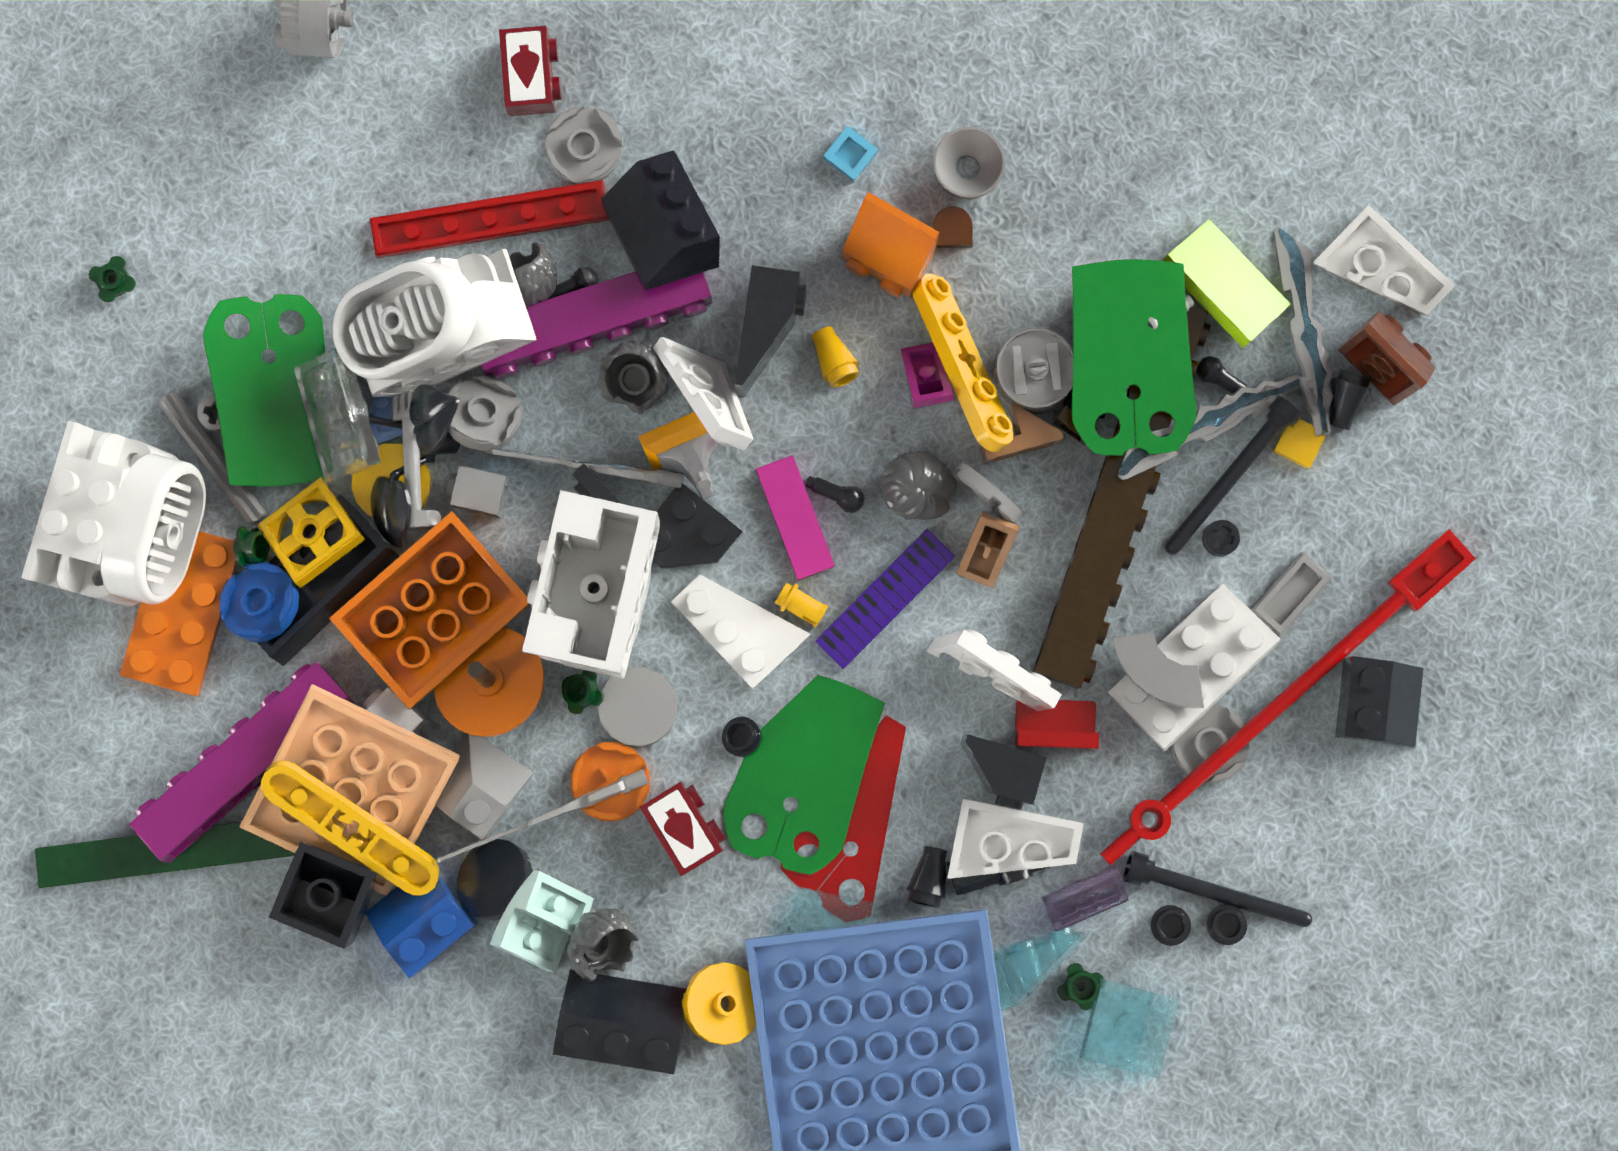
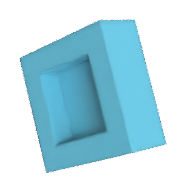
M846 126L824 154L823 159L851 181L855 182L878 153V149L849 126Z

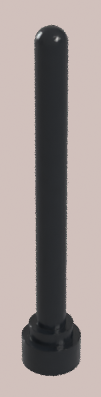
M1279 395L1268 407L1270 412L1266 415L1268 419L1169 538L1165 544L1167 553L1171 555L1179 553L1280 430L1285 431L1288 426L1294 427L1303 416L1294 405Z
M1132 850L1129 854L1127 864H1130V868L1125 867L1123 874L1124 882L1140 886L1141 883L1149 884L1152 881L1300 927H1308L1312 923V916L1306 911L1155 866V861L1149 860V856Z

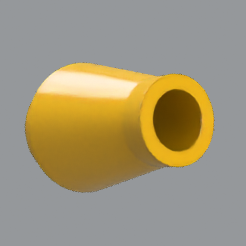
M832 326L819 329L811 336L815 344L823 380L829 382L832 388L847 385L859 376L860 373L857 369L859 362L836 335Z

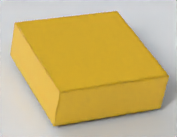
M1299 419L1293 428L1288 426L1285 431H1282L1272 452L1309 469L1324 441L1323 430L1319 436H1315L1314 426Z

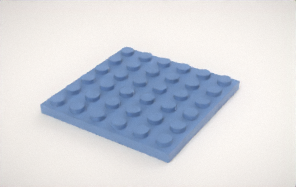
M987 909L754 937L745 940L773 1151H1021Z

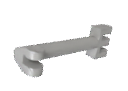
M414 390L398 393L393 397V421H402L404 484L411 498V515L408 528L434 527L439 523L441 515L436 510H422L420 451L416 442V435L413 433L415 426L412 424L409 415L410 401Z

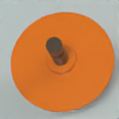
M504 627L434 688L438 708L451 725L472 736L493 737L510 732L529 718L540 701L545 678L541 658L538 655L522 652L525 641L523 635Z

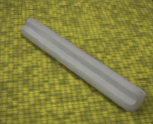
M174 391L166 394L159 401V406L245 520L252 525L263 520L268 514L267 510L249 486L229 485L225 454L181 396Z

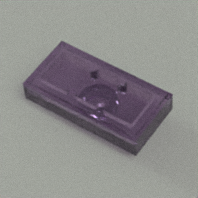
M1116 866L1086 879L1076 881L1072 885L1042 897L1048 918L1055 932L1129 901L1121 874Z

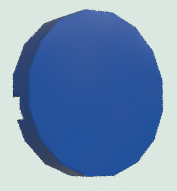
M267 562L251 563L243 567L245 570L241 571L238 575L233 574L227 580L220 595L219 612L227 628L237 637L249 642H266L281 635L291 625L298 611L299 592L293 579L280 567Z

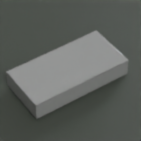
M1301 552L1250 610L1278 637H1281L1333 577L1306 553Z

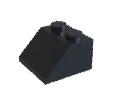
M1356 656L1344 658L1335 737L1415 747L1424 668L1388 660Z
M968 734L962 736L960 744L987 793L997 796L995 804L1017 810H1022L1023 804L1034 805L1047 757Z
M300 841L268 918L345 949L354 943L370 903L377 872Z

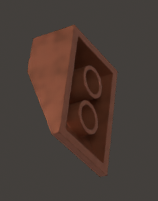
M1379 311L1345 342L1338 351L1363 376L1371 378L1370 383L1394 406L1426 385L1436 367L1430 362L1431 356L1424 347L1418 343L1412 344L1402 334L1403 328L1395 318L1388 314L1384 316Z

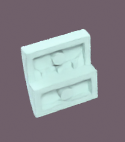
M534 870L508 904L496 927L490 945L539 968L556 973L569 935L573 934L574 927L580 921L581 916L590 911L594 898L540 871Z

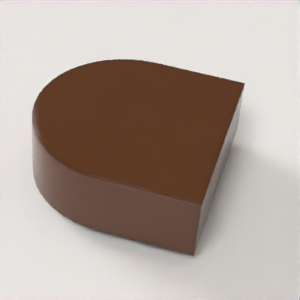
M949 206L940 210L933 222V229L939 232L935 248L972 247L973 224L970 215L964 209L956 206Z

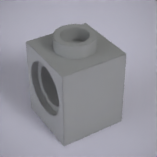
M459 466L457 475H450L446 497L451 498L450 505L455 509L501 519L510 480L504 475Z

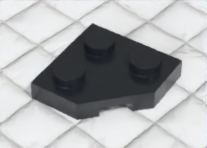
M683 484L682 488H675L656 511L660 520V528L652 561L661 569L718 563L743 531Z

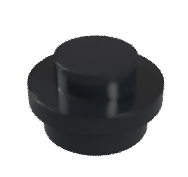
M736 717L730 720L723 729V746L734 756H750L757 751L761 744V729L750 718Z
M1224 904L1215 907L1209 913L1206 920V928L1209 936L1215 942L1222 945H1233L1239 942L1246 934L1247 920L1239 908Z
M1166 905L1154 912L1150 921V929L1158 942L1168 946H1175L1184 942L1189 936L1191 920L1182 908Z

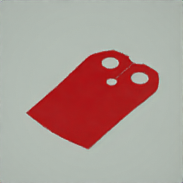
M887 715L878 724L844 845L847 842H855L858 846L857 854L849 857L842 848L837 857L812 875L784 869L781 863V870L800 889L809 888L817 891L823 902L822 907L845 922L861 920L872 915L907 727ZM801 832L794 839L793 846L796 853L800 847L806 844H813L819 848V840L811 832ZM848 879L860 881L865 890L863 899L854 905L846 904L839 896L841 884Z

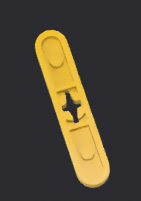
M925 274L918 280L912 290L914 301L975 438L988 451H1001L1013 440L1012 423L1004 411L997 395L996 387L991 382L966 326V320L953 297L949 283L943 277Z
M278 761L272 763L266 769L261 780V790L270 802L376 871L403 891L412 895H424L435 888L439 877V866L430 854L296 764L289 761ZM353 820L358 822L357 831L362 836L354 832L349 837L344 835L343 830L345 826L340 821L346 824L352 823Z

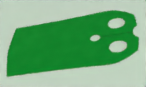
M1123 259L1073 266L1072 421L1075 429L1094 454L1123 456L1125 451L1135 448V437L1136 448L1146 450L1149 455L1178 451L1187 439L1196 419V403L1188 336L1184 263ZM1150 317L1157 320L1158 328L1153 329L1148 326V319ZM1130 385H1137L1141 391L1140 397L1134 401L1126 395V390ZM1159 411L1169 413L1175 423L1172 433L1165 437L1153 434L1149 426L1150 418ZM1111 413L1119 419L1120 431L1114 438L1105 439L1096 432L1095 422L1100 415Z
M274 294L272 299L262 304L250 300L248 296L220 300L206 322L203 341L219 417L229 485L288 486L316 481L320 477L326 479L337 476L322 317L315 307L302 295ZM293 310L300 313L303 317L304 327L300 333L288 335L282 331L279 325V318L285 311ZM232 314L245 316L250 323L248 335L241 339L229 336L224 327L227 317ZM265 349H272L275 352L276 360L273 363L263 361L261 355Z
M820 675L813 678L761 728L762 740L759 748L755 753L743 759L723 808L725 830L731 847L755 859L763 856H773L783 864L784 869L809 875L824 868L837 857L846 839L864 768L885 703L837 680ZM788 797H794L798 801V808L793 812H788L783 806L785 799ZM749 814H759L767 822V831L759 839H750L742 831V822ZM801 832H811L819 840V849L811 857H802L794 850V839Z

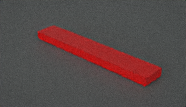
M599 180L370 218L375 256L378 259L610 221L601 204V198L606 194L604 181Z

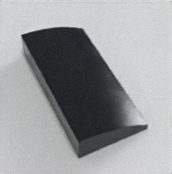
M341 494L337 497L338 501L365 540L302 588L296 585L299 592L298 611L291 625L281 635L266 642H257L270 658L282 666L289 662L331 622L329 618L399 557V554ZM339 519L325 529L324 539L330 547L342 538L343 524ZM308 525L303 530L304 538H311L316 533L315 525ZM305 546L289 557L291 562L299 565H307L316 558L311 548ZM277 555L268 562L280 567L289 575Z

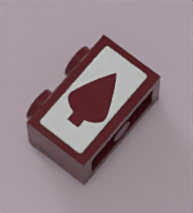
M546 26L499 29L504 102L508 115L556 113L555 101L562 100L560 77H553L552 62H559L557 38H550Z
M682 781L639 807L680 876L685 875L722 852L724 849L720 843L726 840L716 821L712 819L707 822L699 810L705 803L694 785L692 784L686 788Z

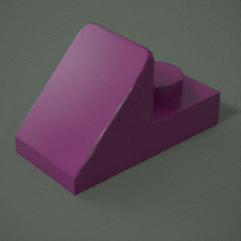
M933 342L901 348L912 409L952 402L954 397L950 380Z

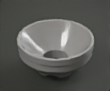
M962 127L949 132L938 143L933 156L934 174L939 185L947 193L960 199L971 200L987 195L998 185L1005 168V157L1000 143L993 135L977 127ZM964 157L973 158L979 165V173L972 179L961 178L956 172V163Z

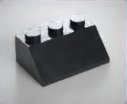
M674 150L637 161L601 198V204L644 290L719 267L720 236Z
M570 969L558 1018L553 1055L674 1074L677 1067L684 1024L682 1000L687 988L596 974V978L590 982L587 978H582L575 970Z

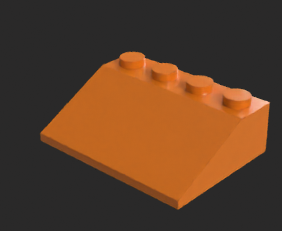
M451 511L329 619L410 710L530 604L527 603L528 596L465 523Z

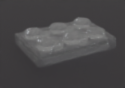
M336 348L294 368L325 482L340 481L380 464L378 443L372 433L367 415V404L362 397L357 374L352 372L343 363Z

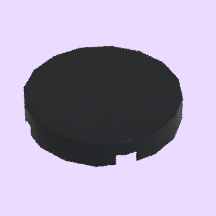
M496 839L472 849L462 862L457 877V892L463 907L482 919L493 921L501 919L518 889L533 872V869L529 867V861L527 860L529 857L526 851L516 844L503 839Z

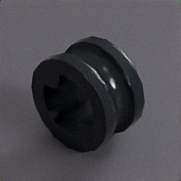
M1214 521L1203 532V546L1213 556H1226L1237 549L1240 543L1239 530L1230 521ZM1222 528H1225L1229 531L1226 536H1231L1232 538L1231 544H1224L1221 549H1218L1213 545L1216 540L1211 541V533H1217Z

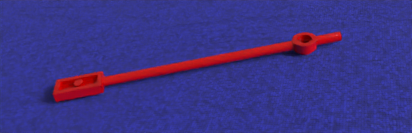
M1450 529L1440 534L1387 581L1395 591L1388 599L1162 799L1159 801L1147 799L1136 803L1129 813L1130 827L1099 853L1100 856L1111 866L1141 838L1156 840L1163 837L1171 826L1170 812L1405 604L1413 612L1418 611L1476 559ZM1146 812H1151L1155 816V823L1149 828L1142 823V817Z

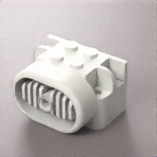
M501 249L489 256L472 253L459 259L439 258L435 260V257H427L400 264L350 289L338 304L333 320V340L339 357L352 372L367 379L372 397H394L398 393L414 390L417 386L423 384L435 386L537 340L507 249Z
M68 421L21 578L122 606H133L139 602L153 605L166 601L175 593L186 575L203 519L206 489L200 471L193 464L180 461L175 455L141 441L125 438L110 432L105 433L94 430L76 422Z
M560 490L549 540L542 539L538 551L537 564H541L539 580L533 579L529 588L527 603L531 604L532 611L522 652L538 655L542 659L561 663L564 666L624 679L633 643L639 631L651 579V565L660 528V520L656 511ZM600 588L597 593H591L594 589Z

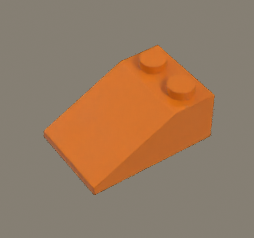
M868 192L844 245L841 259L847 262L845 268L853 274L862 278L869 274L880 280L879 287L890 295L899 298L903 293L910 297L913 288L918 280L921 279L933 258L939 232Z

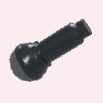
M580 267L570 276V279L557 284L554 293L548 299L598 284V275L590 267Z

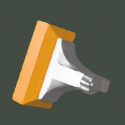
M695 412L638 436L652 469L663 468V470L679 471L689 479L703 500L714 496L708 464L710 455L718 447V443L710 436Z

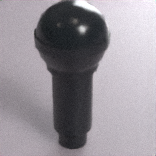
M1206 356L1199 361L1196 372L1201 381L1217 383L1232 394L1240 387L1248 388L1247 384L1225 370L1226 368L1219 358ZM1243 393L1240 397L1247 400L1251 394Z
M809 476L805 487L810 488L816 494L836 501V504L844 512H857L864 504V493L856 486L841 487L819 477Z

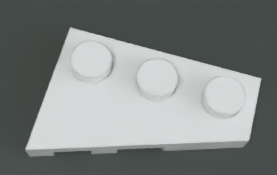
M702 575L694 579L671 601L752 689L811 635Z

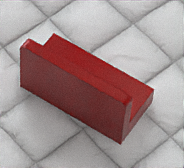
M1058 700L1055 708L1036 711L1016 701L1015 746L1099 749V732H1095L1096 703L1094 701Z

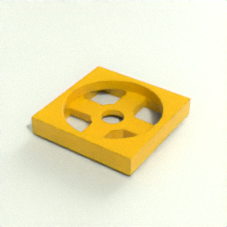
M321 477L257 525L295 584L300 588L365 540L328 484ZM312 502L329 504L316 516L307 514L303 508V505ZM290 517L294 523L292 534L281 541L282 529ZM339 519L343 524L342 538L330 547L324 539L325 529ZM308 525H315V535L311 538H304V528ZM303 546L310 547L316 556L307 565H299L291 562L289 559L293 553Z

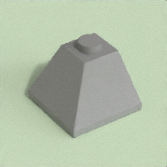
M464 733L452 750L460 755L459 761L435 806L481 840H484L491 836L534 773L483 737Z

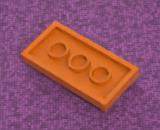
M199 531L188 570L175 593L159 604L140 603L120 676L199 697L222 619L219 612L220 595L227 580L235 574L237 568L233 551L234 540Z

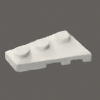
M1369 204L1312 263L1425 316L1456 286Z
M661 336L653 349L710 436L721 445H731L744 451L752 442L753 437L726 364Z
M964 629L935 637L927 649L928 653L938 658L944 652L956 658L960 662L958 669L969 675L975 674L980 677L989 676L993 678L992 686L995 689L1036 711L1055 708L1062 695L1050 687L1052 683L1046 677L1035 672H1027L1018 666L1020 662L1016 657L1004 651L997 652L986 644L987 639L982 634L974 630Z
M963 799L947 879L1076 864L1084 823Z

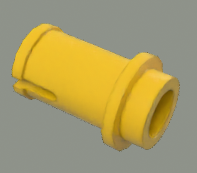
M786 582L774 603L781 607V612L786 609L816 628L828 605L822 604L797 589L798 584L795 583L792 586Z

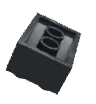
M754 265L751 267L735 378V390L738 397L746 396L794 327L796 315H804L807 285L800 284V272Z

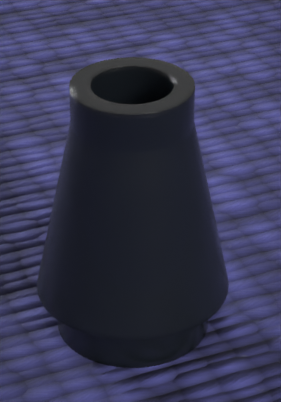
M1340 369L1338 378H1333V399L1330 404L1329 414L1330 425L1350 431L1354 419L1372 390L1368 388L1371 378Z
M924 846L922 856L906 889L910 891L908 901L928 907H940L941 899H946V856L948 851Z

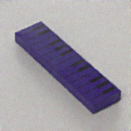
M926 529L815 642L844 669L955 558V555Z

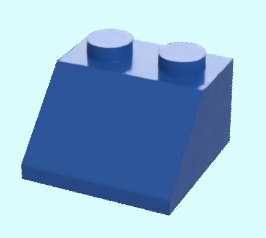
M440 875L435 888L429 893L412 895L396 887L366 912L383 947L408 978L421 972L478 925V922L463 907L461 901Z

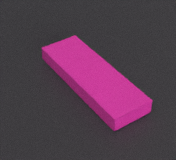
M793 455L756 468L797 581L834 568V562Z

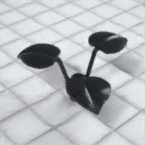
M349 368L341 370V378L336 390L335 407L338 422L346 433L352 435L360 434L363 431L365 421L371 424L402 429V421H393V419L371 415L368 411L372 405L373 397L367 380L355 374ZM429 384L417 386L412 394L409 407L410 419L415 426L413 433L416 435L419 451L423 454V457L420 458V466L426 463H434L435 455L457 453L461 445L448 432L460 399ZM404 466L392 471L389 478L378 476L373 484L370 499L371 512L376 527L381 535L395 547H402V539L407 531L411 515V498L408 489L399 480L400 476L404 474Z

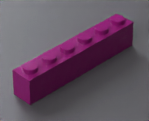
M632 272L536 303L532 306H526L537 340L482 364L483 371L487 376L494 374L496 379L506 378L518 373V366L530 362L533 363L534 367L543 366L555 361V354L570 350L571 354H580L594 348L593 342L607 337L609 342H616L632 335L630 330L646 325L647 330L663 327L669 324V317L681 313L684 314L685 318L700 315L707 311L706 305L713 303L704 272L648 290H644L636 272Z
M316 661L312 666L305 664L291 676L290 680L292 683L282 692L276 690L269 694L259 705L262 709L252 718L245 717L239 720L229 730L230 737L219 746L213 744L204 750L197 758L200 763L188 773L182 771L174 776L167 783L166 787L168 790L157 800L154 798L149 799L135 811L137 817L129 825L160 861L166 863L174 861L261 785L266 769L271 765L312 684L350 703H355L321 664Z

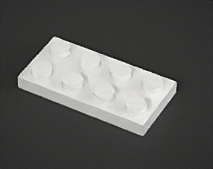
M1222 584L1157 645L1167 658L1181 665L1198 666L1204 708H1180L1162 703L1140 689L1130 680L1127 674L1108 691V695L1165 752L1278 645L1280 638L1231 590Z

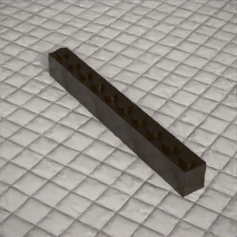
M1196 306L1189 308L1187 312L1193 378L1198 366V361L1193 360L1197 345L1204 346L1211 328V324L1205 323L1208 311ZM1130 385L1127 397L1134 401L1140 397L1141 391L1137 385ZM1164 411L1156 412L1150 418V430L1156 431L1170 427L1173 417ZM1119 419L1112 438H1114L1120 431ZM1142 448L1134 449L1124 462L1123 459L1126 451L1123 456L1106 455L1032 671L1049 680L1075 689L1081 688L1083 682L1090 683L1097 661L1091 659L1095 645H1103L1110 623L1104 621L1109 606L1115 608L1122 591V585L1117 584L1121 569L1128 570L1135 552V548L1129 546L1134 531L1141 532L1147 517L1148 510L1142 509L1147 494L1153 496L1161 473L1155 471L1156 466L1125 480L1118 477V475H1125L1142 458L1150 456Z

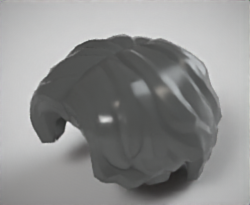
M535 242L532 244L531 255L524 256L519 251L509 256L525 306H532L545 301L554 293L557 285V263L553 261L545 245Z
M638 340L620 343L601 359L599 387L602 390L604 399L611 403L628 404L630 410L643 414L661 396L666 394L669 372L654 351V346L647 342L639 343Z
M928 451L909 452L898 455L888 463V467L885 468L881 476L880 483L881 497L884 499L887 508L906 520L940 518L948 512L950 506L947 500L954 495L958 487L956 479L953 477L950 469L946 467V464Z
M594 909L584 913L580 921L576 923L574 932L571 935L570 944L567 946V954L570 957L571 966L575 972L591 982L597 976L594 971L598 969L625 971L626 962L632 961L634 956L632 950L634 942L640 938L636 927L631 923L626 913H620L617 909Z

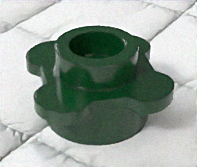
M113 256L110 258L109 263L101 267L94 266L89 271V279L96 283L100 290L98 296L104 302H112L115 297L133 291L136 286L135 279L125 269L126 261L122 257ZM110 276H115L116 278L113 283L109 282Z
M239 527L237 529L236 538L233 543L237 565L245 566L251 563H263L267 559L269 543L263 536V532L258 528H252L251 531H248L246 527Z
M583 670L581 675L574 674L563 680L561 686L562 695L568 703V710L571 713L581 714L584 708L591 705L599 706L603 702L604 694L598 689L596 672ZM581 688L585 689L584 695L580 694Z
M1072 963L1067 967L1068 975L1064 984L1058 987V996L1063 1001L1072 1000L1078 1003L1081 1009L1089 1010L1095 1005V999L1099 994V990L1104 985V978L1098 972L1090 973L1083 970L1082 965L1079 963ZM1079 983L1084 984L1083 990H1078L1077 985Z

